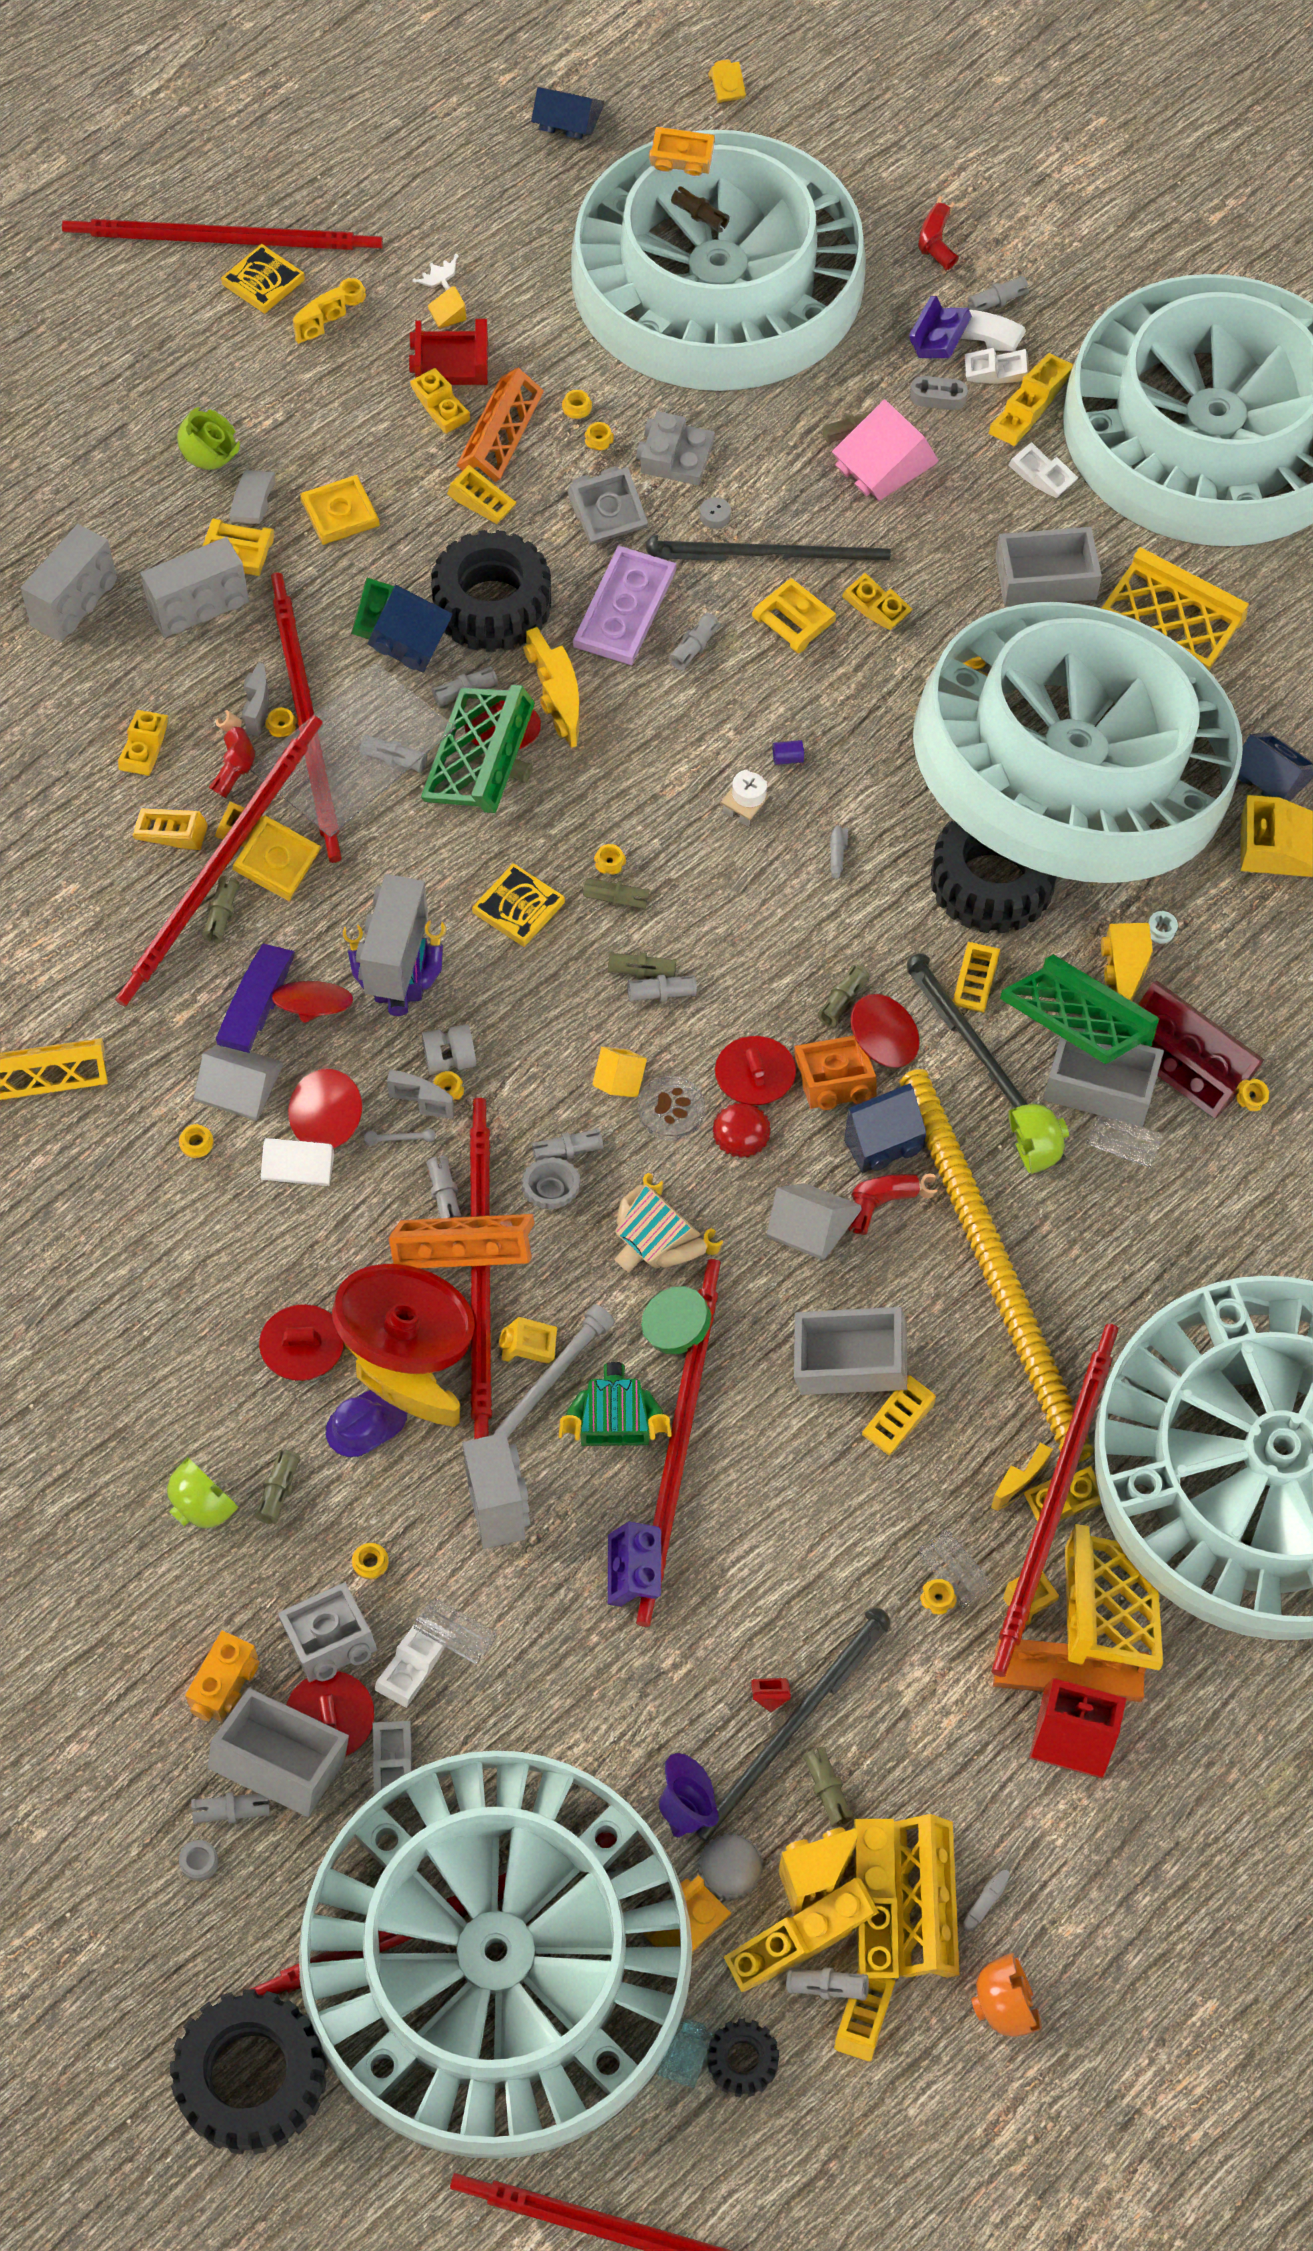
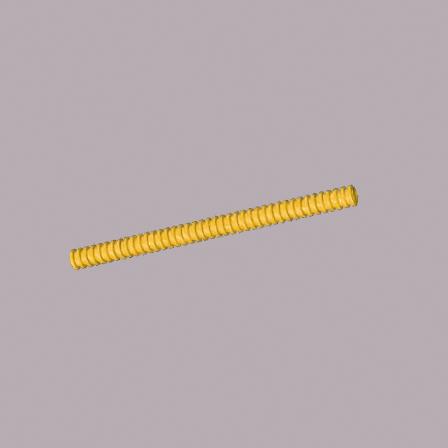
M924 1069L912 1070L900 1079V1086L911 1083L914 1088L926 1130L925 1142H927V1148L931 1151V1157L935 1160L934 1164L939 1169L938 1173L943 1178L944 1186L947 1187L948 1196H951V1203L955 1206L954 1210L959 1215L958 1219L963 1224L964 1232L967 1233L968 1242H971L970 1246L972 1251L975 1252V1258L977 1261H980L978 1265L983 1270L984 1278L988 1280V1288L992 1289L991 1294L996 1299V1306L1000 1308L999 1313L1004 1318L1003 1322L1006 1327H1009L1007 1331L1009 1336L1013 1337V1345L1017 1346L1016 1352L1021 1356L1020 1361L1022 1365H1025L1024 1370L1027 1375H1030L1028 1378L1029 1382L1034 1385L1033 1391L1038 1395L1037 1400L1039 1404H1042V1412L1047 1414L1046 1421L1052 1424L1050 1430L1053 1434H1056L1054 1439L1056 1443L1060 1444L1058 1448L1061 1452L1075 1406L1070 1405L1072 1403L1071 1396L1066 1395L1068 1390L1066 1386L1062 1385L1064 1381L1062 1376L1058 1375L1059 1369L1057 1366H1053L1055 1360L1052 1356H1049L1051 1351L1049 1347L1045 1346L1047 1343L1045 1338L1041 1337L1042 1331L1041 1328L1037 1327V1319L1033 1318V1310L1028 1308L1030 1306L1029 1301L1025 1299L1026 1294L1024 1290L1020 1289L1022 1285L1016 1279L1017 1274L1012 1270L1013 1265L1011 1261H1008L1009 1256L1004 1251V1244L1000 1242L999 1233H996L997 1229L995 1224L992 1223L991 1215L988 1214V1208L986 1205H983L984 1199L980 1196V1190L976 1187L975 1179L972 1178V1172L968 1168L963 1152L960 1150L959 1142L956 1141L955 1133L952 1132L951 1124L948 1123L947 1115L944 1114V1108L940 1105V1099L936 1096V1090L932 1087V1081L928 1078V1072ZM1088 1435L1079 1462L1089 1458L1094 1452L1093 1446L1088 1444L1090 1441Z

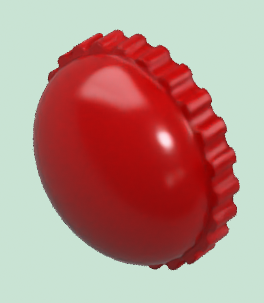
M734 1103V1105H728L726 1109L723 1108L721 1113L717 1114V1119L714 1120L713 1138L716 1139V1145L720 1146V1150H724L726 1154H731L732 1157L738 1156L742 1158L745 1156L748 1158L750 1155L754 1156L757 1152H761L763 1147L767 1146V1141L770 1139L771 1128L768 1116L764 1115L763 1110H759L757 1106L750 1104Z

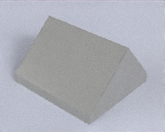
M216 1044L202 1055L194 1101L258 1121L283 1067V1062L257 1053H247Z
M806 1183L777 1187L767 1236L774 1241L824 1261L862 1208L857 1203Z

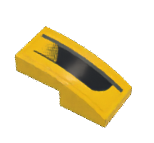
M1040 1442L1025 1471L1011 1465L994 1495L991 1508L998 1511L1024 1494L1023 1492L1027 1491L1043 1473L1049 1463L1053 1449Z

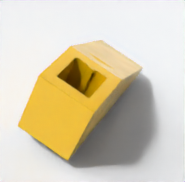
M1149 923L1109 924L1106 937L1101 938L1102 957H1107L1108 965L1104 968L1105 985H1110L1112 990L1130 1001H1133L1153 953Z

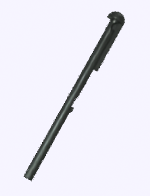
M658 535L651 536L646 542L648 555L661 559L726 561L725 555L766 556L773 554H783L782 559L794 557L890 561L891 548L658 541Z
M922 953L912 955L907 961V971L951 1031L955 1029L959 1031L975 1055L989 1070L990 1073L987 1074L989 1078L996 1082L1014 1108L1028 1105L927 965L930 962V958ZM1064 1153L1055 1165L1062 1163L1066 1159Z
M871 1608L865 1612L868 1621L716 1806L719 1815L718 1823L711 1827L703 1826L695 1832L702 1841L708 1842L777 1755L789 1746V1739L802 1726L829 1691L832 1694L837 1692L884 1632L888 1631L890 1617L886 1611L881 1608Z

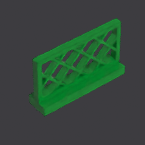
M511 685L509 690L460 689L421 795L424 802L478 806L485 813H496L535 705L534 700L522 685ZM468 699H479L481 703L466 713L464 709ZM499 701H505L503 709L493 715L490 707ZM487 711L490 718L474 727L471 720ZM465 724H468L471 731L456 740L454 738L456 731ZM495 725L496 728L493 736L483 742L479 735ZM476 738L480 745L464 755L461 748ZM458 751L461 758L446 768L444 765L446 758ZM485 753L486 756L483 764L473 770L470 762ZM466 766L470 773L454 782L451 775ZM445 779H448L451 786L440 793H434L436 786ZM475 780L476 783L472 794L462 795L460 790Z
M1054 954L1045 958L1042 969L1003 989L1000 995V999L1104 1064L1110 1063L1140 1044L1152 1046L1159 1021L1157 1016ZM1018 995L1032 996V999L1021 998ZM1039 997L1054 998L1056 1002L1040 1000ZM1044 1011L1058 1012V1015H1048ZM1066 1013L1079 1014L1082 1018L1068 1017ZM1070 1027L1083 1028L1085 1032L1074 1031ZM1092 1029L1108 1031V1034L1093 1033ZM1097 1044L1111 1045L1112 1048L1105 1050Z

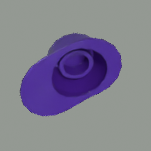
M370 1390L357 1397L343 1401L336 1408V1411L330 1416L326 1425V1439L329 1446L337 1454L345 1457H359L397 1435L407 1421V1412L388 1403Z
M671 1754L665 1761L667 1786L659 1799V1810L668 1821L673 1836L680 1838L686 1833L697 1832L703 1826H715L719 1821V1815L716 1808L713 1786L704 1768L686 1754Z

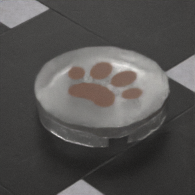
M663 1076L654 1079L643 1088L638 1098V1118L640 1122H642L645 1130L650 1135L659 1139L672 1141L683 1139L685 1135H689L691 1132L693 1134L697 1131L704 1120L705 1100L702 1092L692 1081L683 1077Z

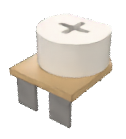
M743 770L736 774L733 779L732 788L720 803L723 805V813L732 818L733 811L740 814L739 822L749 827L750 820L768 799L767 781L759 774L748 770Z

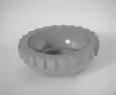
M545 1157L543 1160L538 1159L535 1163H531L530 1167L526 1168V1172L523 1173L521 1186L524 1197H527L528 1201L532 1202L534 1206L544 1209H557L571 1203L572 1199L576 1198V1194L579 1193L581 1180L578 1170L574 1168L573 1164H569L567 1160Z
M728 1833L724 1834V1836L719 1835L715 1840H710L709 1845H705L704 1851L700 1854L698 1874L704 1880V1886L713 1895H716L718 1899L724 1898L726 1901L729 1899H733V1901H736L738 1898L743 1899L745 1895H750L752 1890L757 1888L758 1882L761 1881V1874L763 1873L761 1852L757 1850L755 1844L751 1843L750 1839H745L743 1835L737 1836L735 1833L732 1835Z

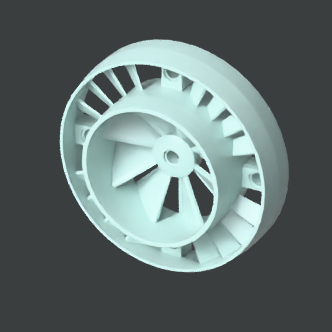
M701 130L692 132L715 135L709 174L702 173L700 176H692L686 174L684 170L672 169L670 172L657 170L654 166H651L649 160V151L652 150L653 141L629 152L606 169L586 194L579 210L572 243L571 277L575 303L583 322L595 339L615 358L646 376L676 386L714 391L742 390L775 383L802 372L824 358L847 334L856 319L864 291L866 256L862 223L857 207L847 189L818 160L792 145L770 137L733 130ZM679 186L684 187L699 198L704 197L708 199L710 205L729 215V223L725 229L723 228L721 233L718 232V240L712 239L709 225L702 221H695L691 218V214L671 203V197L675 190L678 191ZM823 208L835 221L817 226L815 211ZM671 217L696 247L689 254L650 233L649 230ZM842 229L851 243L847 245L817 247V233ZM644 251L689 264V273L675 275L657 265ZM816 252L855 254L856 264L853 271L815 267ZM815 272L848 280L843 290L828 306L812 298ZM631 309L639 320L635 322L623 313Z
M1200 274L1170 278L1150 284L1130 293L1107 309L1092 326L1079 350L1069 377L1063 411V425L1067 447L1074 464L1090 488L1105 503L1132 522L1163 536L1194 544L1210 546L1253 545L1289 536L1313 524V483L1308 485L1297 476L1305 463L1313 467V457L1309 455L1313 444V304L1288 290L1263 281L1232 275ZM1212 353L1213 388L1205 389L1194 354ZM1162 362L1192 397L1187 405L1139 381V376L1149 368ZM1082 396L1117 399L1115 409L1086 412ZM1155 406L1185 414L1184 424L1173 422ZM1288 483L1295 489V491L1262 499L1283 488Z
M1036 602L1002 608L986 614L962 629L950 641L927 680L916 711L913 730L915 755L928 788L949 816L966 832L998 854L1028 868L1061 878L1098 883L1129 882L1161 875L1178 868L1203 850L1214 837L1230 805L1241 766L1243 751L1242 734L1233 705L1215 677L1190 652L1171 638L1135 619L1097 607L1063 602ZM979 656L992 668L988 676H985L963 663ZM1044 685L1068 687L1070 719L1060 721ZM1016 689L1019 690L1049 726L1046 737L1020 724L1011 712L1004 694ZM1112 703H1116L1111 708V710L1105 715V717L1099 722V724L1096 727H1094L1097 724V722L1101 719V717L1105 714V712L1109 709ZM1195 737H1207L1215 755L1192 753ZM1189 757L1219 764L1223 792L1217 799L1180 780ZM1156 819L1171 825L1155 830L1149 827Z
M1284 1276L1241 1277L1216 1282L1174 1300L1153 1315L1140 1327L1118 1357L1101 1399L1095 1430V1470L1099 1497L1110 1528L1128 1559L1152 1586L1178 1607L1217 1627L1246 1636L1276 1640L1313 1638V1616H1283L1281 1613V1593L1296 1592L1313 1587V1281ZM1249 1315H1269L1270 1332L1256 1333ZM1228 1317L1232 1319L1235 1324H1226L1221 1320V1318ZM1300 1320L1310 1323L1307 1336L1298 1335ZM1205 1322L1214 1347L1201 1355L1184 1333V1330ZM1156 1349L1182 1376H1178L1150 1352ZM1126 1377L1138 1383L1139 1385L1145 1387L1146 1389L1152 1391L1158 1396L1164 1398L1168 1402L1166 1403L1154 1396H1151L1125 1383L1124 1381ZM1255 1383L1267 1413L1258 1417L1233 1386ZM1297 1392L1307 1395L1299 1413L1292 1412ZM1190 1405H1194L1248 1432L1245 1440L1171 1427ZM1108 1414L1157 1427V1430L1109 1420ZM1274 1446L1286 1448L1289 1455L1279 1454L1274 1449ZM1106 1454L1151 1456V1464L1110 1475ZM1242 1460L1245 1461L1247 1468L1191 1500L1187 1498L1180 1486L1181 1477ZM1135 1485H1145L1150 1489L1151 1493L1142 1494L1136 1490ZM1265 1485L1270 1486L1251 1546L1241 1543L1242 1535ZM1156 1509L1163 1527L1143 1539L1128 1517ZM1181 1551L1186 1558L1173 1570L1166 1563L1177 1552ZM1209 1574L1219 1579L1212 1595L1201 1589ZM1244 1589L1257 1591L1254 1610L1240 1606Z
M514 1751L470 1752L426 1764L401 1776L366 1802L338 1834L317 1871L305 1907L299 1945L300 1983L304 2006L308 2019L312 2023V2031L319 2038L322 2053L339 2081L354 2099L383 2124L418 2144L444 2153L470 2158L489 2159L523 2157L549 2151L571 2143L600 2127L632 2101L652 2078L666 2056L676 2035L686 2005L692 1962L691 1927L685 1895L676 1870L664 1847L647 1823L628 1802L590 1774L545 1756ZM497 1768V1807H485L483 1769ZM528 1770L543 1773L533 1812L521 1809ZM450 1774L460 1812L452 1815L449 1813L438 1781L439 1778ZM572 1783L594 1793L610 1804L579 1838L554 1821ZM405 1793H408L426 1825V1828L413 1837L383 1809ZM602 1832H610L616 1837L617 1841L611 1848H601L595 1842V1838ZM504 1833H511L501 1912L497 1911L499 1837ZM387 1834L396 1836L398 1844L395 1848L389 1851H383L378 1848L377 1844L382 1836ZM641 1834L654 1855L610 1880L605 1870ZM353 1838L385 1868L375 1889L333 1869L336 1861ZM426 1856L430 1857L473 1920L467 1923L417 1871L422 1859ZM580 1871L588 1872L584 1878L528 1927L526 1926ZM669 1882L673 1899L622 1913L620 1899ZM318 1903L367 1915L366 1922L362 1923L316 1915L314 1913ZM680 1929V1947H626L625 1934ZM378 1930L458 1946L457 1953H380ZM498 1943L506 1947L507 1954L501 1961H491L485 1955L486 1950L490 1945ZM363 1951L364 1958L310 1963V1952ZM536 1954L612 1955L611 1961L538 1957ZM624 1969L678 1978L675 1994L671 1995L622 1982ZM462 1977L466 1978L467 1983L417 2033L403 2021L402 2018ZM525 1983L570 2031L562 2036L522 1987V1984ZM369 1985L370 1993L318 2012L315 2000ZM490 1994L496 1995L494 2060L479 2059ZM616 2003L663 2025L658 2037L639 2065L603 2031ZM382 2017L389 2032L350 2071L335 2050L334 2045ZM609 2055L616 2058L619 2062L617 2072L612 2075H604L599 2072L596 2065L601 2057ZM386 2058L393 2061L394 2069L391 2075L386 2078H377L373 2075V2066L378 2060ZM573 2061L608 2095L588 2110L585 2108L563 2069ZM420 2063L435 2073L414 2119L396 2111L382 2100ZM541 2080L557 2124L543 2130L531 2083ZM459 2084L468 2085L469 2089L460 2134L447 2132ZM495 2088L506 2089L509 2136L495 2137Z

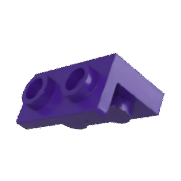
M930 296L909 336L918 358H950L972 318L969 308H942L938 297Z
M628 1521L608 1534V1605L619 1607L637 1596L652 1599L661 1596V1529L657 1526Z

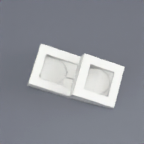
M969 310L972 318L960 339L985 341L987 349L994 348L996 351L1014 352L1026 332L1024 326L995 314Z
M994 348L965 354L967 381L989 384L1021 382L1023 377L1029 373V357L1026 349L996 355Z
M1032 442L1012 458L1008 465L1031 485L1055 498L1059 497L1078 479L1057 457L1052 461L1049 460Z
M415 1622L398 1645L395 1657L376 1681L375 1691L407 1708L439 1659L448 1639Z

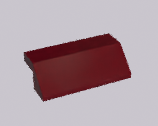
M1154 981L1138 1006L1159 1018L1152 1046H1150L1164 1050L1157 1076L1214 1119L1217 1118L1236 1098L1239 1083L1243 1080L1250 1081L1264 1059L1159 981Z

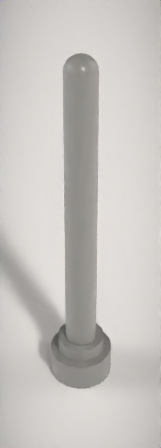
M597 1304L591 1306L584 1315L585 1320L582 1323L584 1327L499 1425L494 1435L506 1432L508 1438L590 1340L601 1333L605 1334L612 1327L615 1320L609 1312Z

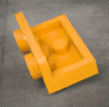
M656 127L652 150L649 151L650 164L657 170L665 172L678 169L684 170L686 174L692 176H700L702 173L709 174L715 135Z

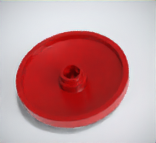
M378 1264L355 1271L339 1286L332 1308L335 1329L343 1342L353 1352L374 1365L401 1373H432L454 1365L467 1352L475 1329L472 1309L464 1296L453 1285L429 1271L402 1264Z

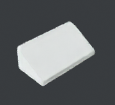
M265 1138L261 1180L330 1186L334 1162L333 1146L324 1143Z

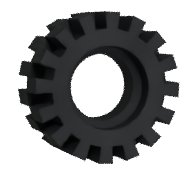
M745 2018L738 2019L736 2023H732L731 2020L725 2023L724 2028H719L715 2032L714 2038L711 2039L708 2050L709 2073L713 2076L712 2080L716 2085L719 2084L725 2093L728 2094L729 2091L735 2093V2097H741L742 2094H748V2097L755 2096L757 2091H764L770 2082L772 2083L775 2078L779 2062L777 2041L775 2037H771L769 2034L770 2030L766 2026L763 2028L758 2026L759 2022L752 2020L751 2023L745 2022ZM739 2043H747L753 2046L759 2056L757 2066L747 2073L735 2071L728 2062L730 2049Z

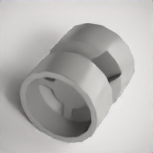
M469 1024L450 1027L448 1033H443L440 1029L421 1033L429 1076L449 1071L452 1066L457 1070L476 1067V1057ZM449 1044L451 1056L442 1057L440 1045Z

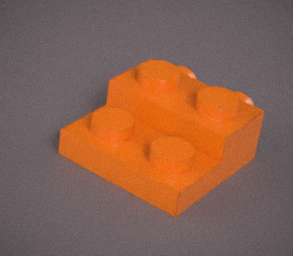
M854 1035L794 1046L795 1058L802 1075L803 1090L810 1109L820 1107L822 1110H831L837 1104L852 1101L855 1104H860L877 1097L876 1074L869 1056L860 1048Z

